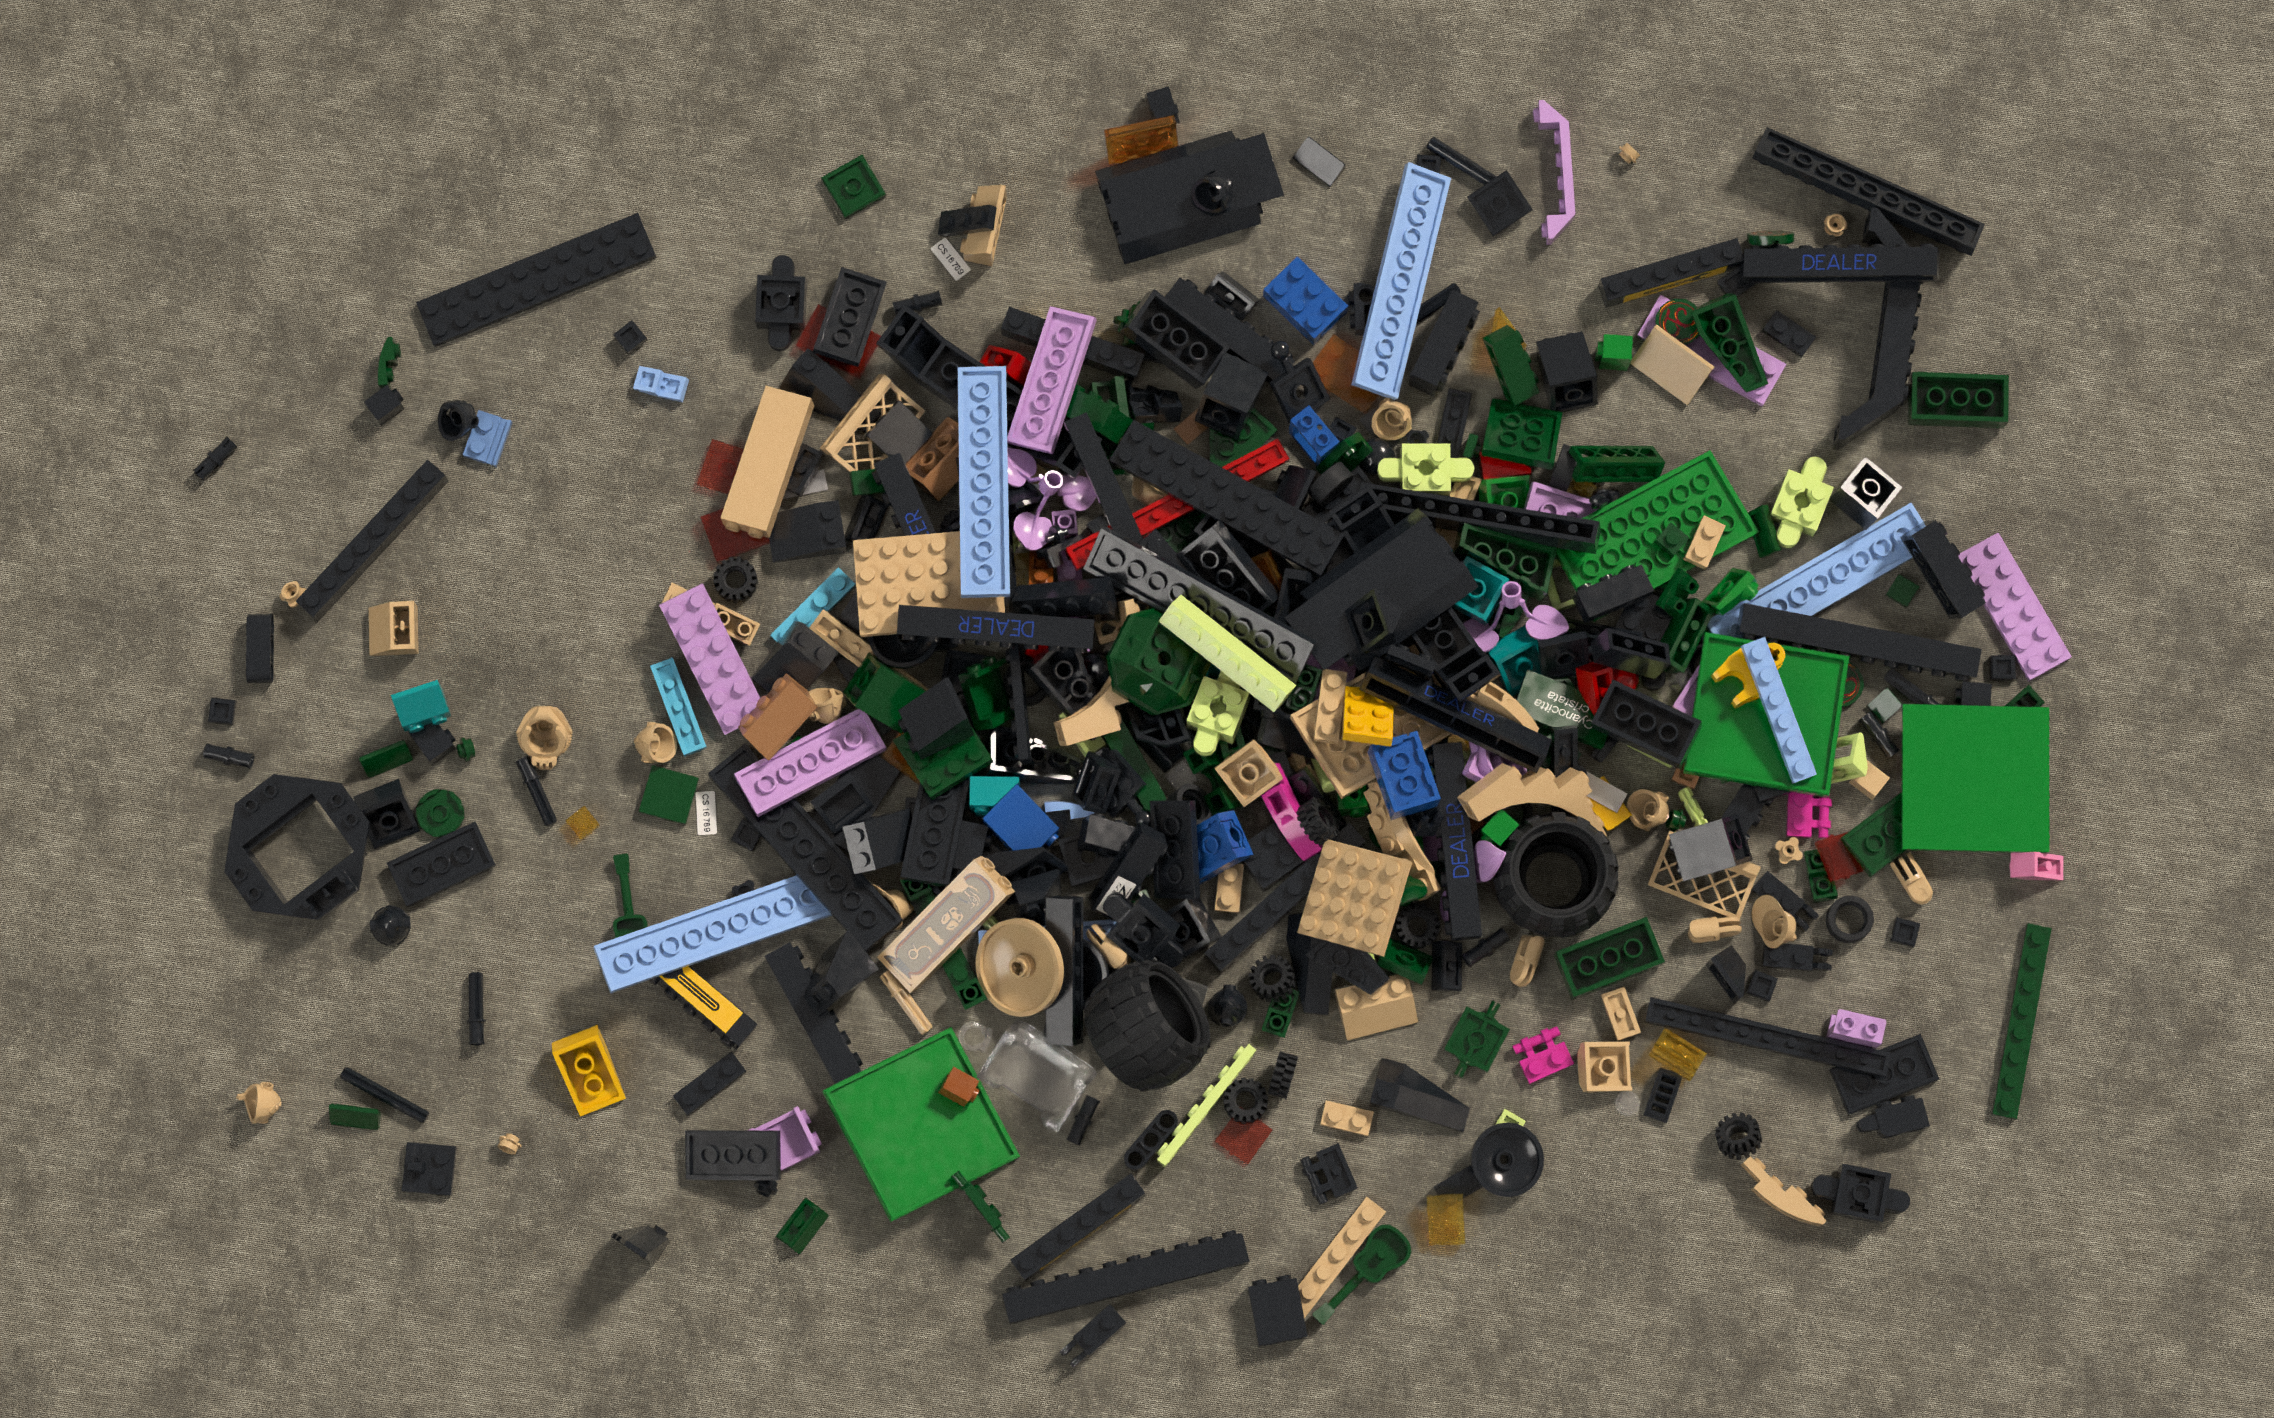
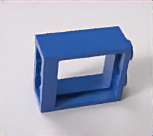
M1309 405L1290 420L1289 434L1316 466L1340 443ZM1321 425L1323 428L1319 430L1317 426Z

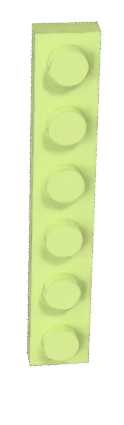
M1248 1044L1246 1048L1241 1046L1233 1056L1236 1061L1230 1068L1226 1065L1217 1076L1221 1080L1215 1087L1210 1085L1202 1095L1205 1098L1200 1106L1195 1104L1187 1114L1190 1117L1185 1125L1180 1123L1172 1133L1175 1137L1170 1144L1165 1142L1157 1152V1155L1160 1156L1157 1159L1158 1163L1163 1167L1168 1165L1221 1098L1227 1087L1232 1084L1255 1055V1048Z

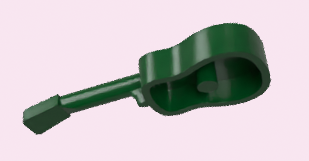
M627 853L613 856L616 873L619 875L624 916L615 919L613 922L615 938L648 927L646 918L643 915L634 914L628 875L630 874L629 855Z
M1391 1225L1376 1227L1370 1233L1364 1249L1353 1259L1352 1264L1357 1273L1328 1303L1325 1302L1312 1313V1316L1321 1325H1324L1335 1312V1309L1363 1280L1376 1284L1382 1280L1386 1273L1403 1266L1411 1255V1245L1404 1234Z

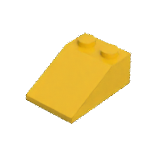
M598 1025L552 1042V1054L580 1117L626 1099Z

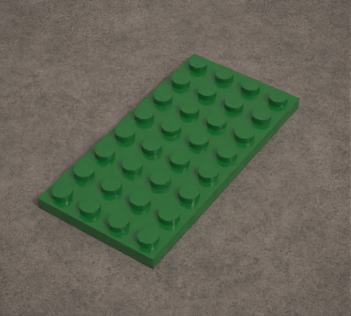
M1711 450L1583 517V519L1600 522L1601 533L1596 554L1557 548L1555 557L1576 592L1577 588L1581 585L1599 583L1598 579L1607 574H1612V576L1621 573V569L1629 565H1633L1634 568L1642 565L1655 590L1664 583L1670 582L1678 568L1688 572L1698 567L1683 559L1703 516L1726 525L1711 559L1752 538L1759 531ZM1670 522L1689 537L1673 558L1654 543Z

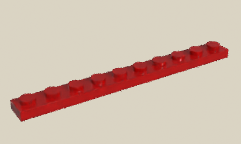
M1277 438L1222 468L1250 482L1289 462L1290 458ZM1167 495L1134 512L1132 515L1142 537H1144L1153 529L1157 530L1195 509ZM1100 531L1066 548L1065 551L1077 571L1084 568Z

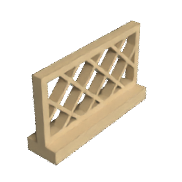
M885 374L877 375L819 448L826 455H830L848 472L858 471L857 462L869 461L870 469H875L874 460L879 462L888 458L885 454L881 457H873V442L868 437L867 441L855 442L854 432L857 428L866 427L868 433L871 426L876 424L870 423L869 413L873 409L881 408L883 416L886 413L885 408L893 406V404L885 405L884 395L889 388L896 393L897 400L901 401L902 398L907 402L903 403L905 406L910 405L917 411L915 416L918 419L925 412L922 407L893 384L892 380ZM868 444L869 458L857 459L856 445ZM843 446L852 447L853 460H843L837 455Z
M1668 831L1648 885L1727 917H1737L1740 920L1761 867L1746 862L1724 869L1727 878L1715 883L1711 874H1707L1711 885L1699 890L1694 879H1691L1696 891L1685 895L1680 892L1677 885L1683 879L1675 881L1670 869L1677 862L1668 865L1665 858V853L1669 846V834L1674 833ZM1664 860L1666 866L1660 868L1661 863ZM1668 869L1673 882L1664 886L1655 883L1658 872ZM1728 870L1733 871L1736 874L1730 876ZM1739 875L1750 878L1747 887L1737 892L1732 878ZM1729 880L1734 893L1721 899L1715 885ZM1675 885L1677 891L1667 887ZM1713 887L1718 900L1710 904L1703 902L1700 892ZM1745 892L1742 900H1740L1738 894ZM1697 894L1699 900L1690 896ZM1736 896L1739 902L1737 913L1733 914L1726 911L1722 901ZM1720 903L1722 909L1715 907L1713 905Z

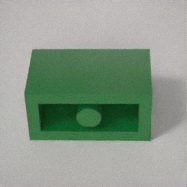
M1604 334L1602 341H1598L1595 348V361L1599 362L1598 369L1627 371L1632 360L1633 336Z
M1501 809L1484 826L1479 836L1482 837L1481 840H1486L1499 849L1512 832L1518 828L1519 824Z

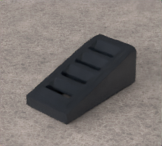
M1664 1068L1658 1069L1643 1116L1667 1123L1683 1075ZM1664 1077L1675 1081L1674 1085L1663 1082L1661 1081V1078ZM1658 1087L1671 1090V1095L1658 1091ZM1655 1096L1669 1100L1668 1104L1654 1100ZM1652 1105L1665 1109V1113L1651 1110Z

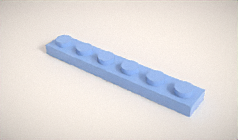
M1763 637L1742 645V652L1791 782L1796 783L1817 775L1766 638Z

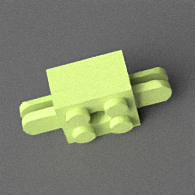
M1402 444L1400 458L1382 459L1378 465L1377 474L1380 480L1384 482H1400L1401 489L1449 496L1451 482L1469 481L1474 473V464L1468 458H1451L1450 444Z
M1810 457L1804 463L1801 473L1789 469L1784 477L1770 514L1773 521L1780 523L1777 530V539L1783 548L1794 547L1798 543L1801 533L1813 537L1818 529L1834 488L1822 483L1827 465L1820 457Z
M1220 671L1217 680L1203 677L1187 718V728L1197 731L1193 740L1194 750L1201 756L1212 755L1219 739L1233 744L1250 701V693L1239 689L1240 685L1222 671Z

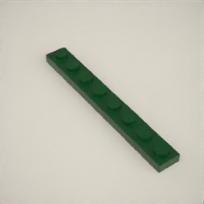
M2030 923L2026 924L1991 1115L2014 1120L2018 1116L2052 930L2049 927Z

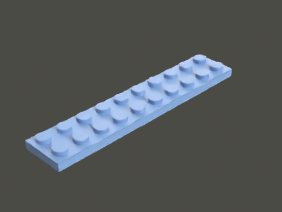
M1410 162L1404 166L1351 384L1392 400H1396L1399 397L1451 181L1450 177Z
M1006 366L958 367L961 598L1010 597Z
M1909 503L1871 525L1867 530L1864 529L1762 588L1752 600L1748 601L1746 599L1741 601L1724 615L1712 617L1707 625V629L1710 633L1742 638V635L1736 634L1740 606L1744 603L1814 616L1912 559L1900 536L1921 524L1923 520L1913 504Z
M796 875L595 945L593 949L609 991L613 993L832 915Z

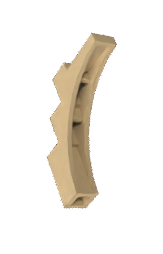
M1134 599L1117 602L1122 627L1127 616L1140 612L1138 604L1134 603ZM1158 654V662L1161 664L1162 655ZM1110 676L1101 690L1084 707L1072 715L1054 722L1060 746H1069L1121 730V716L1119 711L1115 710V706L1129 701L1112 691Z
M1502 763L1457 797L1468 817L1477 821H1481L1490 814L1511 805L1545 803L1559 807L1571 816H1580L1590 821L1593 827L1598 831H1602L1607 836L1603 829L1605 826L1598 815H1595L1592 810L1593 804L1587 797L1592 792L1588 784L1590 782L1588 776L1583 771H1578L1571 767L1556 778L1548 768L1540 767L1537 773L1529 770L1522 776L1516 767Z

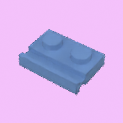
M478 410L477 417L479 423L477 427L471 430L463 456L497 467L512 426V421Z

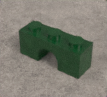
M1219 742L1214 753L1210 756L1199 755L1194 750V747L1183 753L1193 775L1204 774L1212 784V792L1204 796L1212 816L1217 813L1237 811L1243 807L1215 770V767L1224 761Z

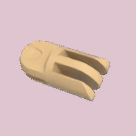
M1909 851L1906 855L1918 874L1913 876L1902 856L1898 860L1909 877L1906 881L1895 863L1891 862L1889 864L1911 900L1917 904H1926L1932 898V887Z
M1716 916L1692 920L1689 925L1688 938L1693 943H1703L1736 936L1742 930V927L1738 926L1741 922L1737 917L1717 919Z
M1091 925L1099 937L1090 929H1087L1086 936L1101 951L1106 963L1110 967L1119 969L1131 963V957L1107 937L1108 933L1100 925Z
M1525 934L1521 936L1510 971V980L1513 984L1524 987L1531 982L1545 944L1543 937Z

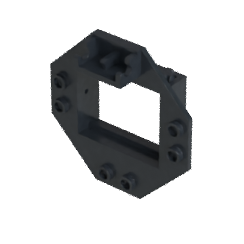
M273 774L235 803L224 872L252 911L322 920L360 890L364 858L368 855L366 853L370 822L342 783ZM318 801L354 852L291 900L287 901L251 850L314 802Z

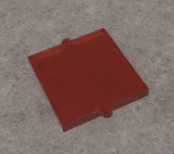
M1848 832L1836 836L1831 834L1828 838L1815 842L1830 882L1842 878L1847 880L1850 876L1863 872L1860 864L1840 840Z
M1231 1118L1215 1142L1229 1151L1230 1156L1234 1155L1248 1165L1273 1129L1258 1119L1253 1123L1241 1124L1242 1122H1236Z

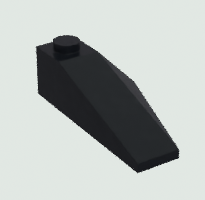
M1028 481L1019 488L1008 485L1009 520L1015 519L1022 512L1032 513L1038 508L1044 494ZM960 519L950 525L943 533L960 531Z
M1382 1058L1369 1102L1370 1106L1464 1132L1470 1110L1468 1106L1406 1064Z

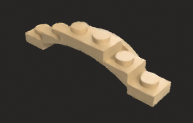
M1376 779L1367 784L1369 789L1364 792L1372 811L1367 816L1383 854L1412 862L1408 876L1419 879L1426 885L1428 892L1419 901L1426 900L1441 890L1435 877V870L1418 845L1405 816L1393 820L1390 819Z

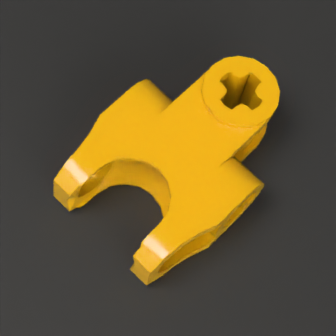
M1769 643L1768 646L1772 656L1775 655L1777 657L1774 662L1777 670H1779L1785 659V651L1781 645ZM1740 648L1731 654L1711 676L1715 683L1728 676L1738 677L1742 681L1744 690L1736 695L1731 702L1735 709L1760 698Z

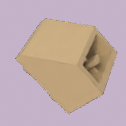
M414 601L387 602L369 608L370 656L419 654L418 607Z

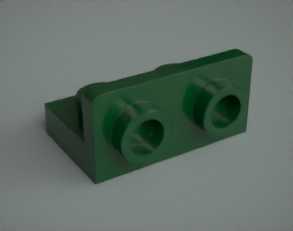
M1357 432L1344 439L1316 469L1320 474H1323L1334 464L1342 462L1352 472L1373 452V449L1362 435Z

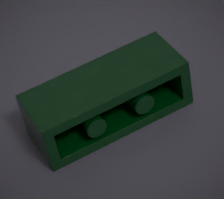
M1506 325L1482 338L1505 399L1515 406L1540 393L1537 387L1539 380L1529 366L1531 359L1528 353L1523 350L1521 344L1524 341L1518 330H1513Z
M1697 598L1685 600L1687 606L1683 614H1676L1675 618L1672 617L1660 641L1669 645L1671 665L1664 670L1668 674L1685 672L1713 615L1714 610Z

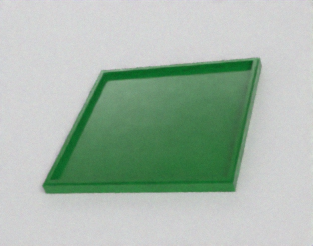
M1705 632L1692 717L1702 721V728L1685 760L1683 773L1828 798L1849 656L1781 645L1785 651V659L1778 673L1817 775L1792 783L1761 699L1758 698L1735 709L1731 702L1736 695L1744 690L1742 681L1738 677L1728 676L1715 683L1711 678L1712 674L1731 654L1740 649L1742 645L1755 640Z
M1902 704L1901 850L2049 853V707Z
M952 1027L822 1091L890 1223L959 1189L960 1187L951 1177L958 1170L967 1181L972 1182L1020 1157L980 1080L976 1086L979 1092L973 1103L969 1101L964 1107L938 1093L953 1067L979 1080Z

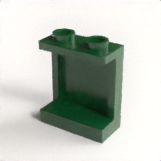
M995 655L983 658L981 664L968 666L966 668L967 671L958 676L975 731L993 729L1015 717V711H1011L998 668L1006 663V658L996 659Z

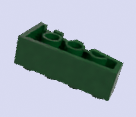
M1076 384L1065 419L1070 420L1087 412L1096 434L1106 440H1111L1118 446L1133 420L1118 410L1120 407L1118 404L1108 399L1106 402L1101 401L1102 397L1092 391L1086 394L1084 393L1085 389Z
M1464 523L1457 531L1453 553L1464 560L1468 556L1509 578V581L1517 582L1521 586L1522 592L1541 601L1548 592L1557 548Z

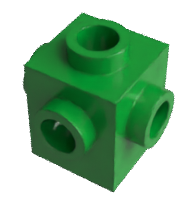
M1367 785L1343 799L1338 795V806L1341 816L1350 815V817L1359 818L1365 816V813H1371L1364 792L1368 790Z

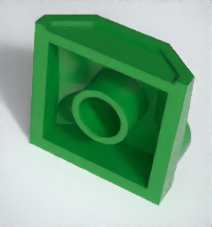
M1530 475L1482 479L1479 485V502L1524 509L1529 491Z
M1732 568L1702 602L1712 608L1714 614L1722 616L1741 601L1746 599L1748 601L1752 600L1758 593L1757 588L1759 584L1749 571Z

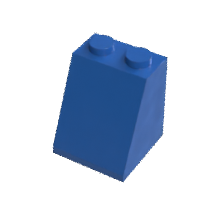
M1018 784L982 818L983 824L989 826V831L1009 851L1045 847L1046 845L1049 847L1059 837L1057 835L1060 832L1059 827Z

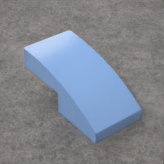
M639 366L633 389L653 396L683 402L689 379L683 376L667 374L662 370Z
M1044 802L1045 812L1070 809L1071 819L1087 817L1096 813L1083 810L1076 802Z

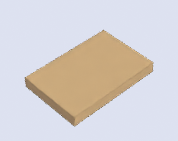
M1658 325L1652 329L1630 362L1631 365L1686 405L1691 402L1714 369L1713 365Z

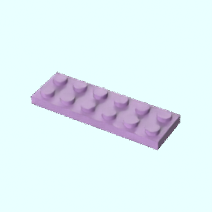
M1662 295L1659 296L1640 329L1637 338L1645 341L1655 327V317L1658 310L1663 304L1670 301L1668 298ZM1700 335L1694 342L1686 345L1714 366V369L1708 376L1709 378L1760 406L1764 405L1786 366L1784 362L1756 348L1768 384L1746 393Z
M1050 306L1007 436L1008 444L1053 455L1097 321L1095 317Z
M1999 533L1960 553L1958 557L1962 564L1965 563L1970 568L1973 582L1975 585L1978 584L1985 593V597H1983L1986 602L1984 604L1985 609L2011 653L2015 655V659L2028 682L2072 657Z
M703 583L659 604L724 735L738 729L741 719L755 709L760 696Z
M857 709L778 750L769 761L763 758L734 773V777L756 816L759 817L886 750V746L867 713Z

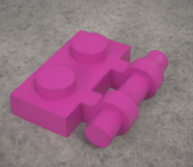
M1797 792L1789 793L1787 796L1786 837L1811 838L1812 829H1819L1818 838H1828V829H1831L1829 808L1832 807V799H1830V794L1828 798L1820 797L1817 799L1813 798V795ZM1813 807H1820L1819 820H1812Z
M1557 1026L1549 1030L1545 1028L1540 1031V1034L1529 1039L1525 1037L1520 1040V1043L1512 1046L1516 1055L1525 1051L1527 1058L1519 1061V1064L1528 1084H1532L1574 1065L1565 1042L1557 1045L1553 1042V1038L1561 1035ZM1545 1043L1547 1049L1535 1054L1533 1047Z

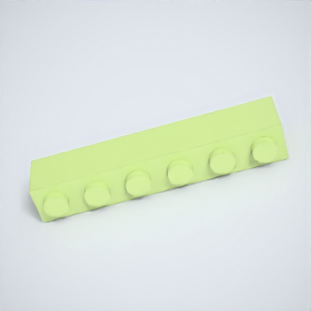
M1182 595L1171 603L1159 620L1162 625L1273 712L1284 703L1296 686Z

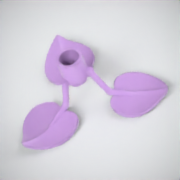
M1008 448V485L1019 488L1026 481L1029 483L1040 481L1039 489L1044 494L1035 515L1030 512H1022L1013 522V532L1018 541L1025 549L1035 551L1045 546L1047 543L1045 536L1050 535L1051 521L1045 517H1039L1049 496L1057 492L1058 496H1062L1063 504L1068 509H1076V512H1081L1092 505L1096 495L1089 479L1080 475L1073 479L1068 476L1062 477L1059 472L1051 470L1045 476L1040 474L1038 477L1031 478L1037 470L1034 458L1023 450Z
M1509 581L1502 586V601L1499 602V608L1491 626H1489V623L1485 626L1474 619H1469L1463 625L1477 645L1484 652H1488L1499 641L1498 634L1493 630L1497 626L1504 607L1514 609L1519 605L1522 607L1525 615L1530 618L1526 622V631L1536 640L1554 638L1566 633L1569 630L1568 622L1558 610L1548 605L1536 606L1531 614L1525 605V600L1521 598V593H1523L1521 586L1517 582Z
M1435 835L1422 836L1425 856L1430 861H1438L1437 848H1441L1440 838H1436ZM1486 840L1478 841L1473 848L1477 883L1487 882L1493 878L1506 855V852L1498 849ZM1441 896L1440 912L1445 923V921H1448V911H1443Z

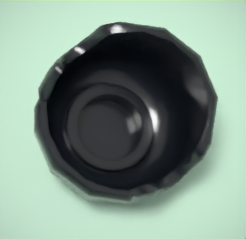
M1380 438L1366 440L1373 449V452L1360 464L1364 471L1373 475L1377 474L1378 465L1382 459L1395 458L1392 446Z

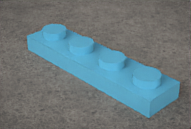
M838 567L770 635L771 638L778 643L794 621L803 622L807 627H810L823 609L829 613L856 584Z
M673 657L651 665V670L684 757L706 749L707 746Z

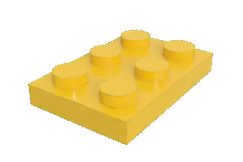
M1345 686L1342 740L1391 747L1394 706L1359 690L1360 687Z

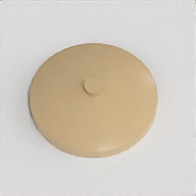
M1012 918L995 924L982 937L976 954V973L979 984L987 999L1006 1014L1024 1017L1042 1012L1055 1001L1061 990L1064 978V965L1060 949L1052 935L1044 927L1032 920Z

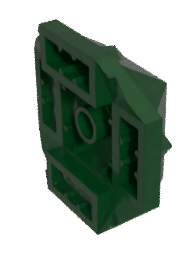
M1156 608L1129 614L1106 656L1112 680V691L1152 716L1191 705L1203 677L1206 676L1212 664L1162 625L1159 620L1164 613ZM1158 654H1161L1164 658L1163 665L1158 662Z

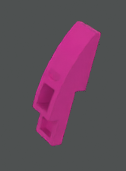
M1275 763L1283 779L1261 796L1286 840L1299 857L1306 861L1321 852L1323 845L1315 844L1314 840L1311 841L1309 835H1305L1304 828L1300 827L1301 822L1297 819L1299 803L1280 763Z

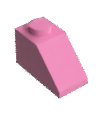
M2040 852L2011 853L2009 864L2010 878L2063 880V856Z

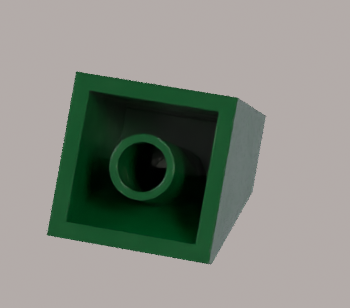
M868 652L843 691L844 695L856 708L901 734L903 732L897 721L901 719L898 710L926 692L922 686L895 668L884 664L870 652Z

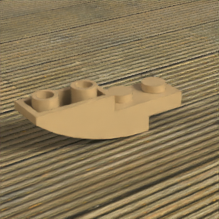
M671 583L662 603L687 591V589ZM713 603L730 638L750 646L760 624L723 605Z
M1492 682L1466 698L1535 732L1539 730L1526 709L1510 694Z
M1750 1156L1741 1164L1757 1182L1751 1190L1769 1206L1788 1217L1807 1224L1821 1226L1826 1222L1824 1218L1825 1213L1816 1204L1812 1206L1806 1200L1808 1196L1800 1187L1794 1188L1791 1185L1784 1191L1782 1189L1784 1186L1782 1182L1774 1175L1770 1177L1764 1171L1766 1166L1758 1158L1753 1159Z

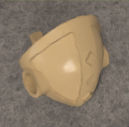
M1385 398L1379 403V408L1375 411L1372 418V429L1379 438L1387 441L1397 440L1404 437L1412 429L1411 411L1408 405L1391 400L1390 398Z
M816 688L808 691L818 706L809 716L811 721L815 722L818 720L828 725L840 718L842 708L846 707V700L841 691L834 688Z
M647 722L646 728L634 738L635 747L642 756L641 761L644 763H664L671 760L676 754L677 738L671 728L665 724Z
M1645 789L1633 792L1627 802V808L1632 814L1629 817L1635 826L1645 831H1650L1651 828L1665 823L1669 818V809L1666 803L1669 797L1658 791L1656 793Z
M270 1082L252 1084L244 1093L237 1094L236 1098L238 1100H244L252 1124L268 1123L269 1118L281 1107V1099L273 1090L274 1085Z

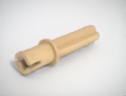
M889 970L883 973L879 978L892 994L891 998L894 997L920 1034L923 1035L930 1031L932 1024L906 988Z

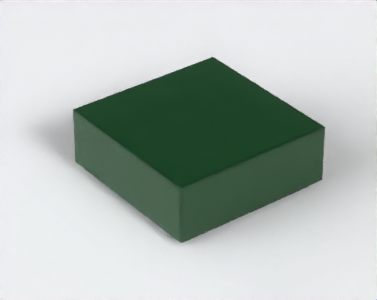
M1898 574L1885 596L1906 608L1919 586Z

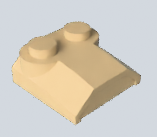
M1254 739L1215 767L1217 773L1243 807L1283 779L1278 767L1262 746Z
M1630 1042L1580 1043L1577 1054L1578 1076L1583 1092L1632 1091L1629 1058Z

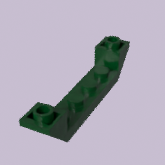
M900 879L907 897L918 916L935 899L933 891L929 884ZM960 947L942 966L964 1009L967 1010L987 1000Z

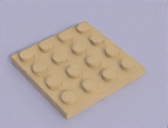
M1332 840L1324 842L1297 933L1384 957L1412 862Z

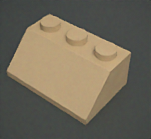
M1005 185L978 186L977 194H972L970 207L992 205L997 207L994 230L968 234L967 239H962L960 252L964 253V261L988 266L993 265L1007 200Z
M1398 974L1389 976L1391 980L1373 996L1355 985L1335 990V997L1347 1041L1418 1023L1409 979Z

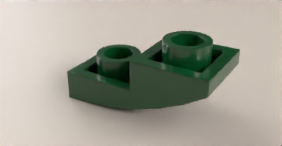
M387 337L381 351L378 365V386L380 389L386 385L391 389L390 382H394L393 369L389 368V366H397V358H401L400 344H396L393 337Z
M1521 593V598L1525 600L1526 605L1529 595ZM1520 605L1514 609H1509L1508 612L1512 613V615L1504 613L1501 619H1499L1496 628L1493 630L1498 634L1499 640L1505 637L1523 613Z
M1306 664L1299 681L1295 684V688L1288 697L1285 707L1299 711L1314 702L1323 670Z
M1828 848L1803 852L1813 903L1837 899L1838 893L1832 874L1833 867Z
M1292 989L1291 995L1286 992L1287 998L1283 1000L1282 997H1278L1279 1002H1274L1272 998L1262 1031L1285 1038L1299 991Z

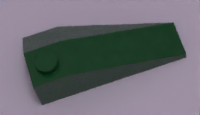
M1725 294L1691 311L1698 334L1746 393L1768 384L1736 294Z

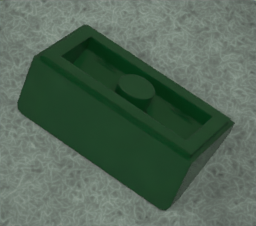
M401 740L361 756L359 760L367 776L372 778L411 762L413 757L405 740Z
M329 1104V1118L332 1125L371 1130L379 1129L381 1112L378 1109Z
M805 1197L775 1237L796 1253L801 1254L829 1215Z

